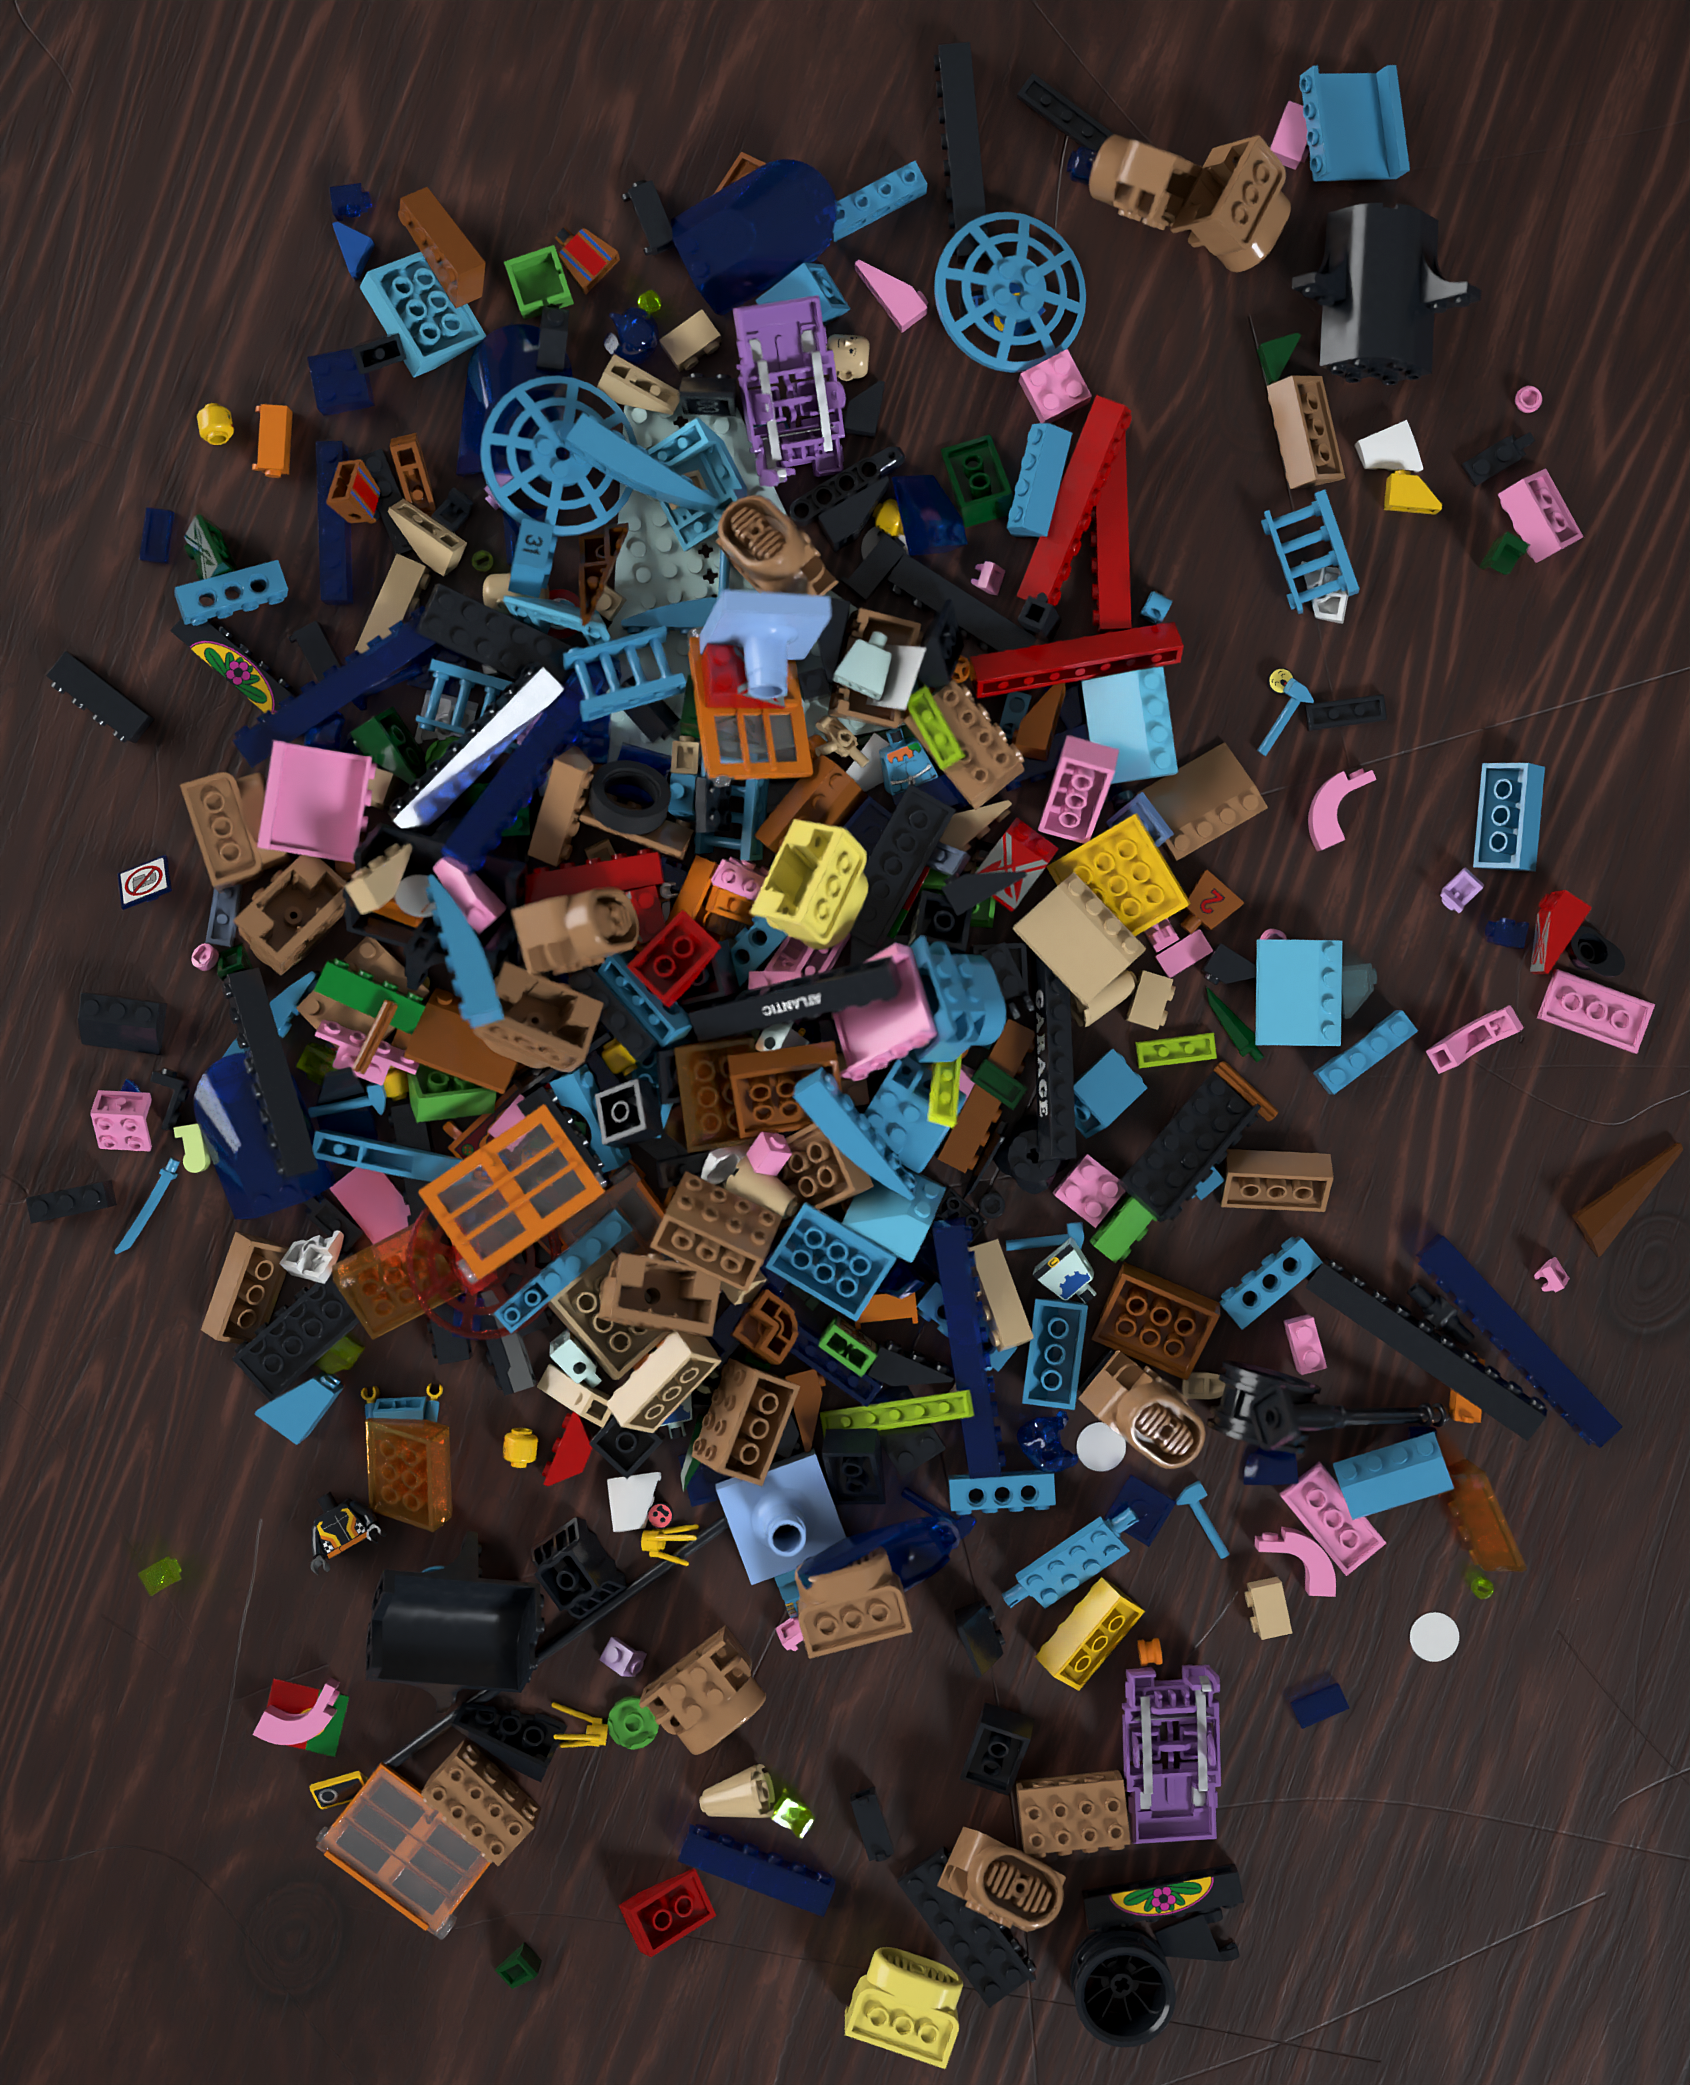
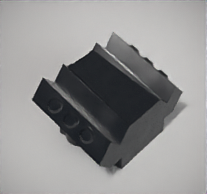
M577 1516L531 1548L532 1562L538 1569L534 1575L560 1612L566 1609L571 1616L582 1620L627 1588L625 1575L616 1571L615 1560L607 1555L600 1545L597 1535L588 1531L587 1521Z

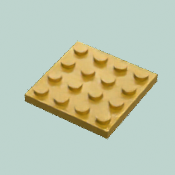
M1137 813L1047 866L1057 886L1074 872L1134 936L1191 904Z

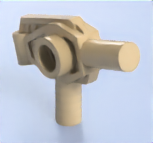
M825 715L815 724L816 728L822 731L828 740V743L815 749L817 756L820 754L825 756L835 751L842 757L849 755L862 768L868 764L870 760L856 748L858 745L857 738L837 718Z

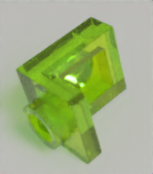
M167 1556L140 1571L137 1575L149 1596H152L170 1584L182 1579L179 1574L182 1572V1569L175 1558L171 1560Z
M784 1793L774 1806V1813L770 1817L773 1821L791 1829L795 1836L800 1839L810 1830L815 1820L814 1815L806 1804Z

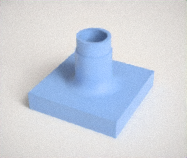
M723 590L699 635L700 655H703L707 644L742 647L745 654L749 694L760 699H772L783 696L787 692V660L804 661L831 618L830 597Z
M814 1448L809 1452H802L790 1458L772 1463L763 1486L735 1477L716 1484L717 1494L751 1585L795 1570L802 1563L815 1556L849 1547ZM783 1524L796 1526L789 1532L780 1533L775 1531L776 1528Z

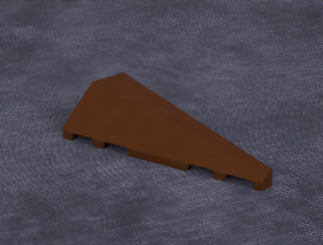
M628 523L603 525L604 534L579 536V589L582 626H586L591 621L629 531Z
M1675 1143L1614 1184L1611 1190L1572 1215L1585 1236L1583 1237L1597 1257H1600L1681 1154L1683 1151L1681 1143Z

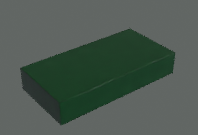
M987 1059L983 1060L970 1079L1012 1110L1015 1109L1028 1090L1027 1087Z

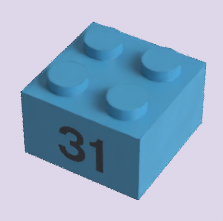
M522 519L508 591L539 598L541 588L547 589L557 537L552 536L554 525Z

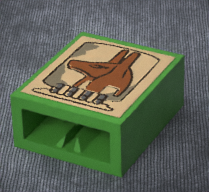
M836 1314L821 1333L818 1345L861 1377L877 1357L878 1344Z

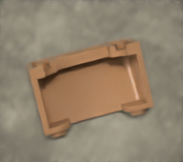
M862 608L853 611L847 623L837 669L855 642L859 639L868 643L874 631L884 634L888 638L886 641L888 645L919 647L923 637V632L920 631L921 624ZM834 681L828 706V715L893 729L898 728V724H902L905 716L904 709L866 705L867 695Z

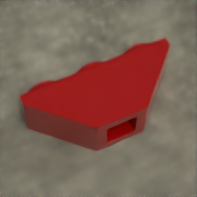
M574 1411L572 1414L567 1413L563 1421L562 1428L566 1430L562 1438L557 1437L552 1448V1452L556 1454L553 1462L547 1461L542 1476L546 1477L543 1485L550 1486L583 1472L593 1449L589 1444L592 1436L584 1417Z

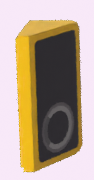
M360 1771L311 1784L309 1787L318 1807L323 1810L351 1802L368 1779Z

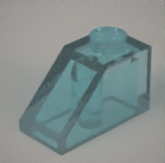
M1372 963L1342 966L1341 1019H1350L1373 992L1374 984H1377V972L1375 968L1372 969Z

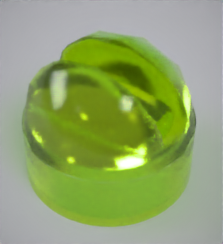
M653 290L644 292L638 298V308L647 314L653 313L661 307L660 298Z
M480 550L473 555L472 564L476 570L485 572L492 567L493 557L488 551ZM483 557H489V561L483 562L480 565L476 562Z
M1478 1577L1472 1582L1471 1590L1476 1597L1487 1599L1492 1596L1494 1586L1489 1579ZM1478 1585L1489 1589L1488 1592L1477 1590Z

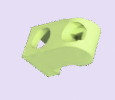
M205 1122L174 1127L175 1138H183L185 1149L184 1167L192 1173L206 1170L211 1163Z

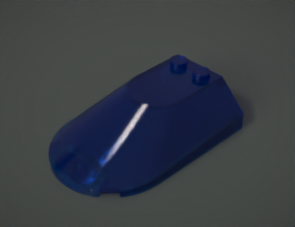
M776 160L757 168L672 218V237L696 289L717 315L722 316L780 282L801 264L811 263L825 251L832 239L831 235L838 216L837 202L829 182L814 167L797 160Z
M526 324L504 326L488 334L475 348L467 371L456 469L457 476L463 477L465 474L483 473L480 452L485 424L495 406L507 393L529 380L541 377L563 376L573 378L571 362L566 351L563 373L536 369L539 327ZM543 384L532 387L525 392L534 403L549 398H566L568 384ZM516 397L500 413L494 425L493 433L509 435L515 420L526 410ZM551 406L540 411L550 423L563 420L565 406ZM531 416L524 422L517 437L533 440L536 433L540 430ZM490 445L491 464L495 475L512 476L507 460V446ZM515 448L516 461L520 472L523 473L532 467L530 451ZM556 448V456L560 460H565L566 448ZM539 475L534 478L537 480L544 481Z
M245 1052L227 1055L213 1063L201 1077L194 1095L195 1117L235 1220L258 1218L302 1203L334 1186L336 1182L328 1161L317 1158L316 1162L319 1169L313 1174L287 1181H282L281 1175L278 1176L274 1168L276 1157L274 1151L269 1149L266 1141L268 1130L266 1124L263 1125L259 1117L261 1106L259 1100H255L252 1094L251 1084H254L251 1074H247L245 1070ZM291 1075L313 1147L316 1130L298 1085Z
M938 1516L918 1517L848 1536L817 1555L805 1559L797 1574L803 1587L807 1590L814 1583L808 1580L809 1577L841 1570L878 1547L883 1546L887 1551L892 1572L899 1576L904 1592L934 1575L950 1560L949 1553L952 1549L958 1547L960 1535L954 1523L946 1518Z

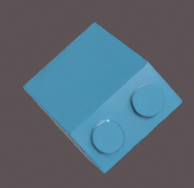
M801 264L756 299L759 305L819 295L823 327L850 310V307L823 264Z
M1114 1049L1102 1055L1074 1080L1075 1127L1086 1139L1110 1125L1147 1089L1140 1075L1133 1072L1126 1064L1124 1057Z
M323 1371L259 1408L255 1415L298 1445L309 1436L345 1386L340 1384L341 1379L331 1372L325 1373Z

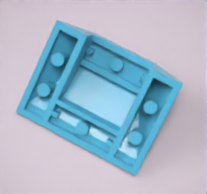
M695 418L647 450L648 456L656 461H664L671 467V471L677 475L699 470L708 491L716 496V500L719 501L716 512L711 514L681 506L678 509L672 510L668 502L658 500L684 552L718 532L719 520L724 511L735 501L747 497V487L724 441L700 418Z
M504 596L503 602L515 620L545 634H548L551 623L582 631L590 646L613 640L597 610L594 611L591 621L586 626H582L580 608L575 607L569 601L560 600V602L550 599Z
M902 1165L906 1172L912 1173L917 1181L914 1199L910 1201L869 1175L873 1187L853 1197L842 1224L888 1252L912 1263L932 1223L946 1188L945 1185Z

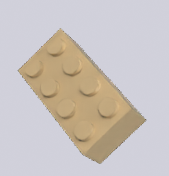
M675 1330L666 1337L665 1342L656 1351L648 1356V1360L631 1374L630 1379L614 1392L613 1397L606 1404L621 1427L653 1433L722 1360L705 1337Z

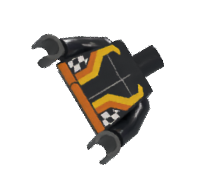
M331 1492L318 1498L317 1501L324 1513L314 1519L312 1526L311 1548L314 1560L311 1563V1570L319 1575L318 1568L323 1564L324 1570L328 1572L330 1564L324 1560L326 1557L329 1560L366 1538L378 1543L376 1540L377 1533L385 1537L387 1532L379 1527V1522L373 1509L358 1501H352L350 1498L337 1504Z

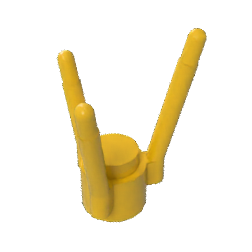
M695 1524L644 1530L641 1540L642 1551H649L650 1557H659L688 1566V1561L660 1552V1549H665L666 1541L697 1539L696 1535L665 1534L697 1530L700 1526Z
M552 1703L551 1706L553 1708L593 1723L592 1725H587L586 1734H555L554 1739L580 1740L561 1742L559 1744L561 1748L606 1746L608 1724H602V1718L592 1717L564 1705Z

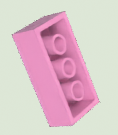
M1067 735L1042 810L1038 831L1083 844L1090 841L1115 772L1119 749Z

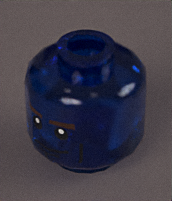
M1079 147L1076 152L1072 151L1066 168L1070 180L1089 186L1091 171L1099 152L1086 147Z

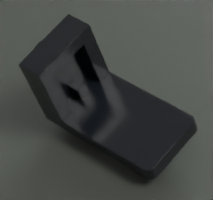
M163 1067L162 1071H153L150 1081L174 1089L161 1128L168 1131L178 1126L182 1116V1112H179L182 1102L187 1100L190 1088L187 1087L189 1080L178 1077L177 1071Z

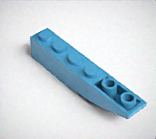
M582 413L565 439L564 448L607 476L636 491L692 510L714 514L717 510L719 501L716 500V496L706 489L700 490L693 485V481L687 476L677 475L671 471V467L664 461L654 460L648 456V452L641 446L631 445L625 441L626 438L618 431L612 430L611 432L595 416L590 415L588 417Z
M719 597L695 599L651 609L621 620V626L624 630H627L628 634L641 633L643 630L653 626L658 628L666 626L667 635L670 634V631H680V635L693 636L696 635V631L703 630Z
M433 875L427 876L430 886L425 887L429 903L435 902L437 908L432 910L436 926L442 925L443 933L439 934L443 949L448 948L450 956L445 957L450 973L455 972L457 979L452 981L456 995H462L464 1003L459 1004L463 1019H469L472 1028L504 1019L487 960L475 933L450 894Z
M311 971L270 1002L279 1037L283 1038L292 1026L289 1022L294 1015L298 1016L300 1014L296 1007L315 989L321 973L318 971ZM237 1038L232 1042L203 1085V1088L227 1104H235L236 1101L241 1102L248 1092L246 1086L250 1080H253L251 1074H247L245 1070L244 1059H246L244 1049L239 1048Z
M820 1068L796 1083L793 1097L825 1136L844 1155L886 1187L910 1201L915 1198L917 1181L913 1174L906 1172L901 1165L899 1157L889 1151L882 1136L872 1130L866 1116L859 1114L854 1108L851 1098L847 1094L842 1093L831 1074H827L823 1068Z
M327 1129L315 1131L312 1147L317 1159L430 1182L464 1160ZM474 1170L452 1185L471 1188Z
M616 1206L494 1312L495 1316L512 1333L633 1230V1225Z

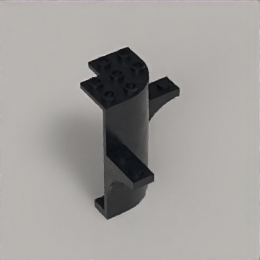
M1367 203L1327 213L1326 247L1321 267L1318 272L1292 278L1293 289L1302 293L1304 297H1309L1323 306L1320 367L1330 371L1333 375L1344 378L1349 383H1358L1363 378L1372 377L1382 381L1384 385H1396L1398 381L1406 379L1418 380L1423 375L1432 374L1434 313H1444L1449 308L1467 307L1470 303L1481 301V290L1469 282H1447L1443 277L1437 258L1439 224L1437 219L1420 209L1403 204H1396L1395 208H1383V203Z
M462 809L458 811L454 818L449 820L443 833H439L437 838L378 823L374 830L367 834L366 840L362 845L357 847L354 852L353 860L356 862V872L364 868L368 869L370 867L368 863L379 856H385L384 851L392 845L398 844L401 847L411 844L413 849L401 881L414 875H433L442 885L433 867L452 850L505 904L506 910L480 934L472 928L487 960L489 971L495 973L508 954L517 935L512 910L525 907L527 863L498 856L478 847L469 838L470 812ZM344 886L342 896L345 899L344 919H346L347 931L398 945L405 949L416 928L372 911L361 914ZM420 943L418 949L411 957L405 955L403 950V955L406 957L404 976L407 977V988L417 991L428 976L430 966L447 962L445 957L450 956L448 948L443 949L441 944L437 950H434L432 957L427 963L419 961L420 952L425 944Z
M467 1531L461 1543L460 1555L452 1563L441 1569L430 1572L384 1569L371 1605V1623L368 1622L365 1681L400 1683L421 1688L429 1692L436 1699L437 1713H447L451 1704L456 1701L457 1692L461 1691L462 1688L521 1693L526 1683L530 1682L533 1670H537L539 1657L538 1654H535V1646L539 1634H542L545 1628V1619L541 1617L544 1595L540 1594V1583L481 1578L482 1566L478 1565V1558L481 1555L482 1545L478 1542V1532Z

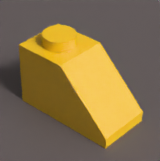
M1397 470L1395 474L1392 473L1386 480L1384 510L1435 515L1442 510V504L1419 476L1411 475L1410 471Z

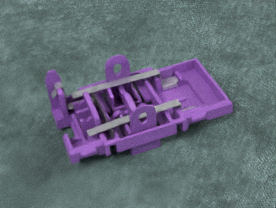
M819 295L734 308L737 339H739L737 341L739 358H742L741 364H737V370H741V376H738L748 441L752 442V447L749 450L750 453H755L757 458L755 463L757 476H760V486L775 487L778 483L786 482L788 475L795 474V469L786 468L790 466L812 463L813 475L817 477L844 471L843 449L839 438L845 437L841 408L845 405V392L842 384L837 381L833 350L826 349L827 336L826 329L823 327ZM794 374L795 379L815 378L791 383L788 375ZM829 374L830 381H827L823 375ZM778 376H783V381L787 387V398L780 399L777 386H770L772 383H778ZM761 386V388L758 389H747L749 387ZM781 406H788L791 414L789 429H785V423L776 424V422L786 420V417H783ZM820 414L819 417L802 419V426L796 427L795 421L797 416H813ZM767 424V426L753 428V425Z
M1182 1665V1679L1154 1680L1156 1673L1152 1667L1126 1669L1125 1697L1127 1698V1703H1122V1709L1125 1711V1714L1122 1715L1124 1778L1126 1779L1124 1789L1126 1792H1130V1796H1128V1812L1130 1813L1131 1842L1139 1844L1217 1839L1216 1808L1218 1807L1215 1787L1221 1786L1219 1702L1216 1698H1213V1694L1220 1692V1677L1210 1665ZM1167 1721V1741H1160L1158 1725H1161V1722ZM1172 1721H1178L1179 1723L1178 1740H1173ZM1211 1722H1213V1737H1212V1727H1211V1725H1210ZM1161 1751L1168 1752V1769H1162V1763L1152 1764V1760L1161 1759ZM1173 1751H1178L1182 1760L1198 1759V1761L1179 1762L1180 1768L1173 1769Z

